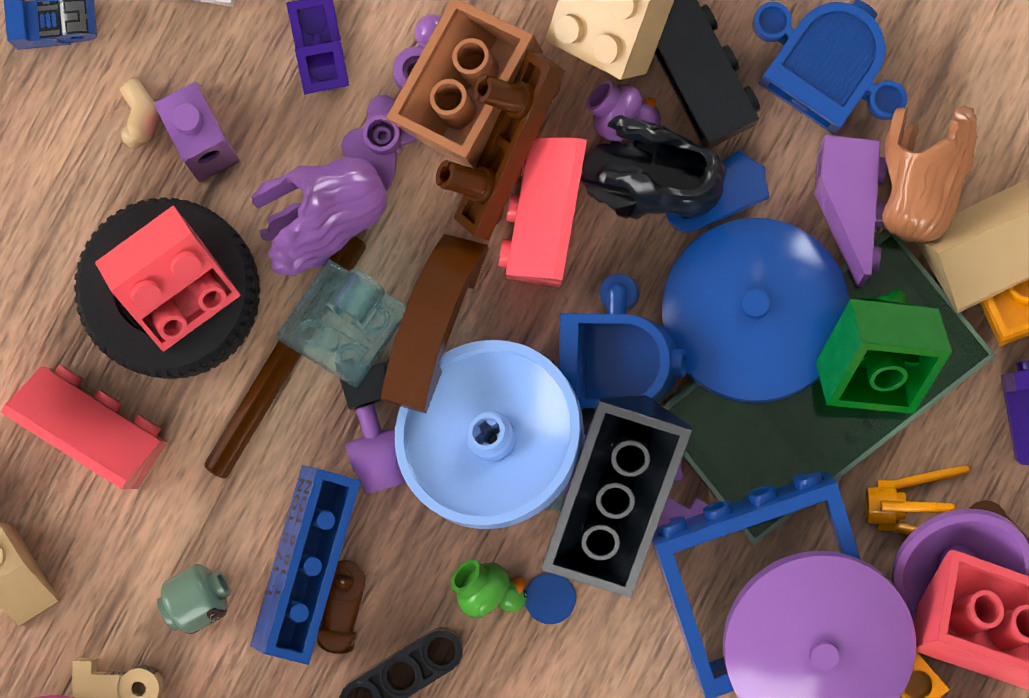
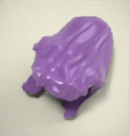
M350 156L342 157L325 166L300 165L279 178L262 183L251 196L252 203L256 208H260L298 188L304 193L302 203H292L284 210L268 218V227L259 231L263 240H273L268 252V257L272 258V270L278 275L296 276L298 273L305 272L310 267L325 266L328 259L342 249L352 237L378 222L387 208V193L376 169L366 160Z

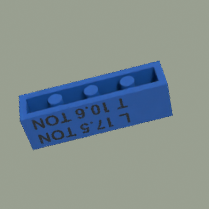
M301 466L250 646L266 655L309 665L361 483L360 480L318 468Z

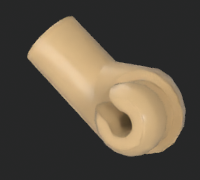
M135 77L125 82L119 88L120 93L131 108L126 126L121 131L123 142L131 148H139L143 144L150 142L154 137L160 117L154 106L155 102L138 77Z

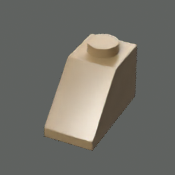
M0 523V607L18 626H21L58 603L60 599L13 523Z

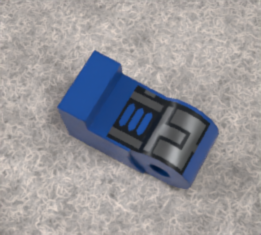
M4 0L7 41L17 50L71 45V43L90 41L97 38L94 0Z

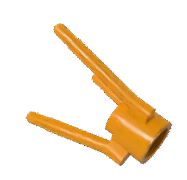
M962 465L895 480H877V487L866 488V524H877V531H892L910 535L918 527L896 522V520H905L906 512L937 513L954 511L956 506L953 503L906 501L905 492H897L896 490L968 474L970 467Z

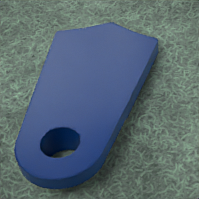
M738 150L723 161L726 175L723 194L716 207L707 214L689 219L682 218L678 214L666 213L668 222L678 231L693 232L769 199L765 167L749 158L741 150Z

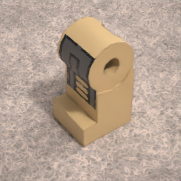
M79 657L72 661L71 697L159 698L163 692V678L159 671L152 666L140 665L130 671H98V658Z

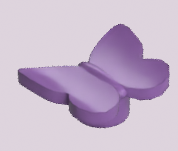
M378 95L371 100L368 106V120L364 127L354 129L345 135L341 148L345 157L360 158L369 162L376 169L387 192L395 176L397 153L402 151L403 145L416 142L418 139L386 119L395 101L388 95Z

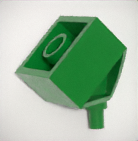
M893 289L887 296L882 295L877 298L852 297L816 360L826 405L914 414L952 353L939 309L906 303L907 296L900 289Z

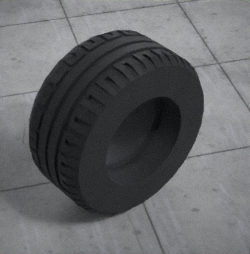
M167 197L138 201L137 204L127 205L126 209H119L115 215L106 218L107 221L105 223L102 222L98 226L99 229L91 234L92 238L90 241L87 240L86 248L79 256L81 260L77 263L78 271L75 273L74 278L76 280V285H74V292H76L75 303L78 304L76 309L81 317V323L86 327L85 331L91 337L94 345H97L98 349L112 361L131 371L163 379L194 377L200 373L210 371L211 368H216L220 363L229 359L228 356L234 354L237 348L245 342V336L248 337L250 329L255 323L254 317L257 316V308L260 302V298H258L260 294L258 269L250 249L237 231L223 218L206 207L195 202L191 203L188 200L168 199ZM174 205L201 239L241 296L163 352L111 292L95 261Z

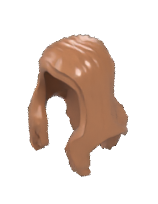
M965 105L955 108L947 138H944L923 152L913 151L918 133V125L907 126L905 129L908 107L897 108L893 114L885 142V158L892 183V191L882 213L883 227L889 234L896 236L901 241L928 243L939 239L951 225L959 205L963 181L974 166V149L978 137L976 134L977 118L974 114V108Z

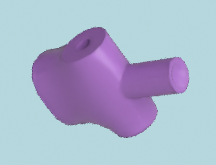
M374 403L356 408L364 436L345 445L352 469L361 481L364 493L369 494L406 483L397 461L395 428L381 430Z

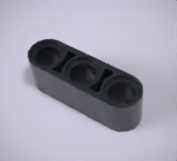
M448 627L433 629L353 678L343 688L339 698H349L351 690L357 687L369 689L374 698H408L452 671L459 664L463 655L461 637L456 631ZM438 637L450 639L455 646L454 657L446 662L434 660L429 653L430 642ZM398 662L409 664L415 672L414 682L406 687L395 685L389 676V669L393 664Z

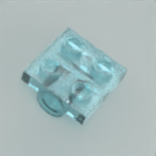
M328 259L277 333L278 341L353 387L358 388L399 327L406 305L386 294L384 288L367 274L357 269H350L348 271Z

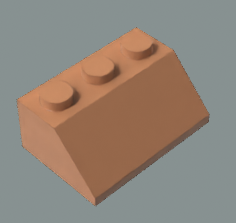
M451 0L386 119L436 152L464 166L475 169L502 110L480 103L474 98L473 91L476 81L482 74H487L514 83L527 51L531 50L542 54L543 51L533 34L462 0Z

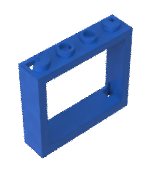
M817 471L805 475L804 472L799 473L793 477V482L777 488L774 485L755 488L748 493V498L731 504L730 501L726 500L712 503L703 508L702 514L687 519L683 516L669 518L670 523L658 526V529H656L652 539L653 549L698 685L705 698H715L732 692L734 689L726 671L724 657L711 662L708 661L673 553L824 501L840 553L861 559L838 484L827 471Z

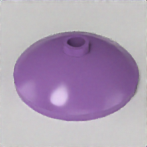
M980 509L954 510L937 515L916 528L902 543L892 567V584L905 601L914 622L917 604L948 551L956 550L1029 576V544L1021 530L1010 520L999 514Z

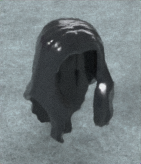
M623 115L615 116L607 125L616 130L617 136L634 140V142L622 144L619 141H612L610 144H598L583 162L582 172L584 175L580 177V180L586 186L588 195L599 203H606L616 212L618 217L625 219L632 218L637 220L649 213H674L685 217L697 218L707 214L716 207L723 194L726 169L723 160L713 150L698 146L691 140L672 132L661 124L629 119Z

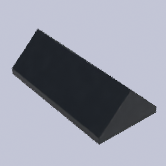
M646 395L599 398L544 556L541 570L631 598L692 433V426Z

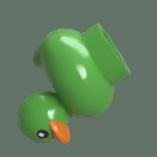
M475 559L467 560L456 569L451 579V587L457 593L459 608L465 615L473 618H483L497 606L508 613L518 612L527 602L525 579L523 577H515L510 581L505 568L497 563L481 564Z

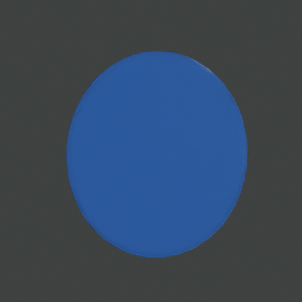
M545 573L534 578L526 589L528 597L526 608L530 615L541 623H560L570 616L575 607V591L572 584L565 577Z

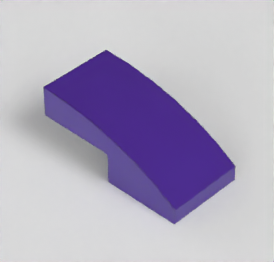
M297 0L287 2L286 5L304 95L350 86L333 0Z

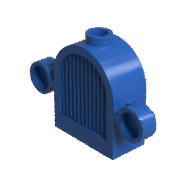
M854 0L852 4L844 2L823 4L810 11L795 29L791 27L792 18L789 10L781 3H765L755 13L752 26L757 37L766 42L778 41L784 45L758 84L834 135L841 128L860 99L867 102L870 113L880 120H892L895 110L907 105V93L899 83L891 80L882 81L877 85L873 83L884 61L885 41L881 28L875 20L878 14L867 3L861 0Z
M613 274L602 282L600 299L607 307V314L560 313L559 370L572 386L580 408L596 409L599 398L646 395L658 403L670 392L677 377H685L687 368L685 349H677L671 335L658 323L643 317L626 314V311L635 307L640 297V289L637 282L629 276Z

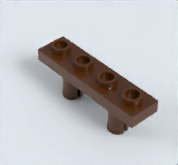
M531 50L527 51L514 83L487 74H482L475 83L473 95L478 102L502 109L476 168L444 160L436 173V184L441 186L440 188L463 194L454 219L474 237L488 241L495 226L502 218L504 206L514 184L521 176L522 166L533 142L540 134L542 122L552 100L560 90L561 80L565 73L563 68L546 56Z

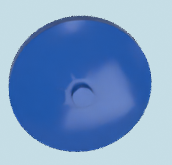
M745 218L723 223L706 231L690 243L681 253L668 275L662 299L663 327L671 335L677 349H685L687 357L686 374L698 385L728 400L754 404L769 403L794 396L820 379L816 360L847 306L849 296L844 277L836 261L814 237L791 224L778 220Z

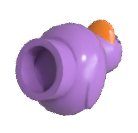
M606 80L591 92L586 101V109L593 114L594 128L600 136L611 141L624 140V138L617 136L615 129L607 125L615 116L623 115L629 119L642 120L654 124H660L661 121L660 113L655 107V99L648 98L642 102L641 93L632 85L616 86L612 81Z

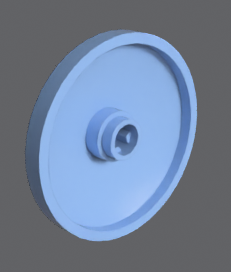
M482 340L467 343L447 351L442 355L439 362L442 373L427 413L400 406L395 426V451L401 473L411 491L424 505L437 515L457 525L476 529H496L528 520L548 507L565 489L574 474L582 450L584 436L583 416L577 396L562 372L548 358L525 345L504 340ZM497 434V440L489 444L490 438Z

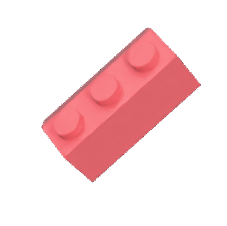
M538 137L533 142L522 166L520 177H523L520 195L511 194L506 221L515 222L512 241L503 239L498 267L507 268V280L560 289L585 155L586 139Z
M60 364L56 370L41 366L7 401L0 411L6 417L120 489H138L168 443L158 436L162 429L161 427L140 414H137L135 419L132 420L118 411L122 405L120 401L100 389L97 390L95 395L79 386L83 378Z
M956 550L948 551L917 604L914 619L916 652L1029 690V576Z

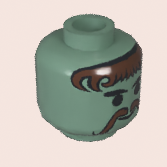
M195 564L162 584L161 597L157 599V604L164 621L172 630L180 629L187 634H194L226 615L228 608L226 597L231 595V590L227 580L220 571L216 570L212 573L207 567Z

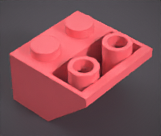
M174 205L95 261L111 292L163 352L241 296L201 239Z

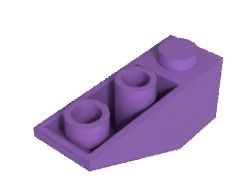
M825 135L817 150L814 194L856 287H864L872 273L877 274L880 267L881 247L874 245L875 229H880L882 226L884 202L877 201L878 185H883L887 170L886 158L880 157L881 141Z

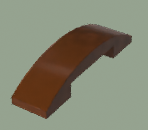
M444 234L433 249L412 291L394 341L381 394L383 402L427 413L442 373L439 362L468 288L474 289L489 249L487 244Z

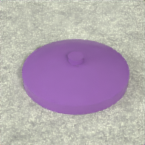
M808 551L775 561L758 572L743 587L734 600L727 616L723 633V656L727 674L738 698H900L914 668L916 634L913 619L902 596L894 585L875 567L861 559L840 552Z

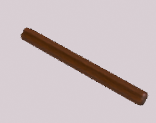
M356 236L352 237L342 249L334 253L319 273L207 458L204 467L210 473L222 479L227 478L365 251L366 244Z

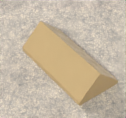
M1029 179L955 213L950 227L939 239L928 243L916 242L956 313L1029 279Z

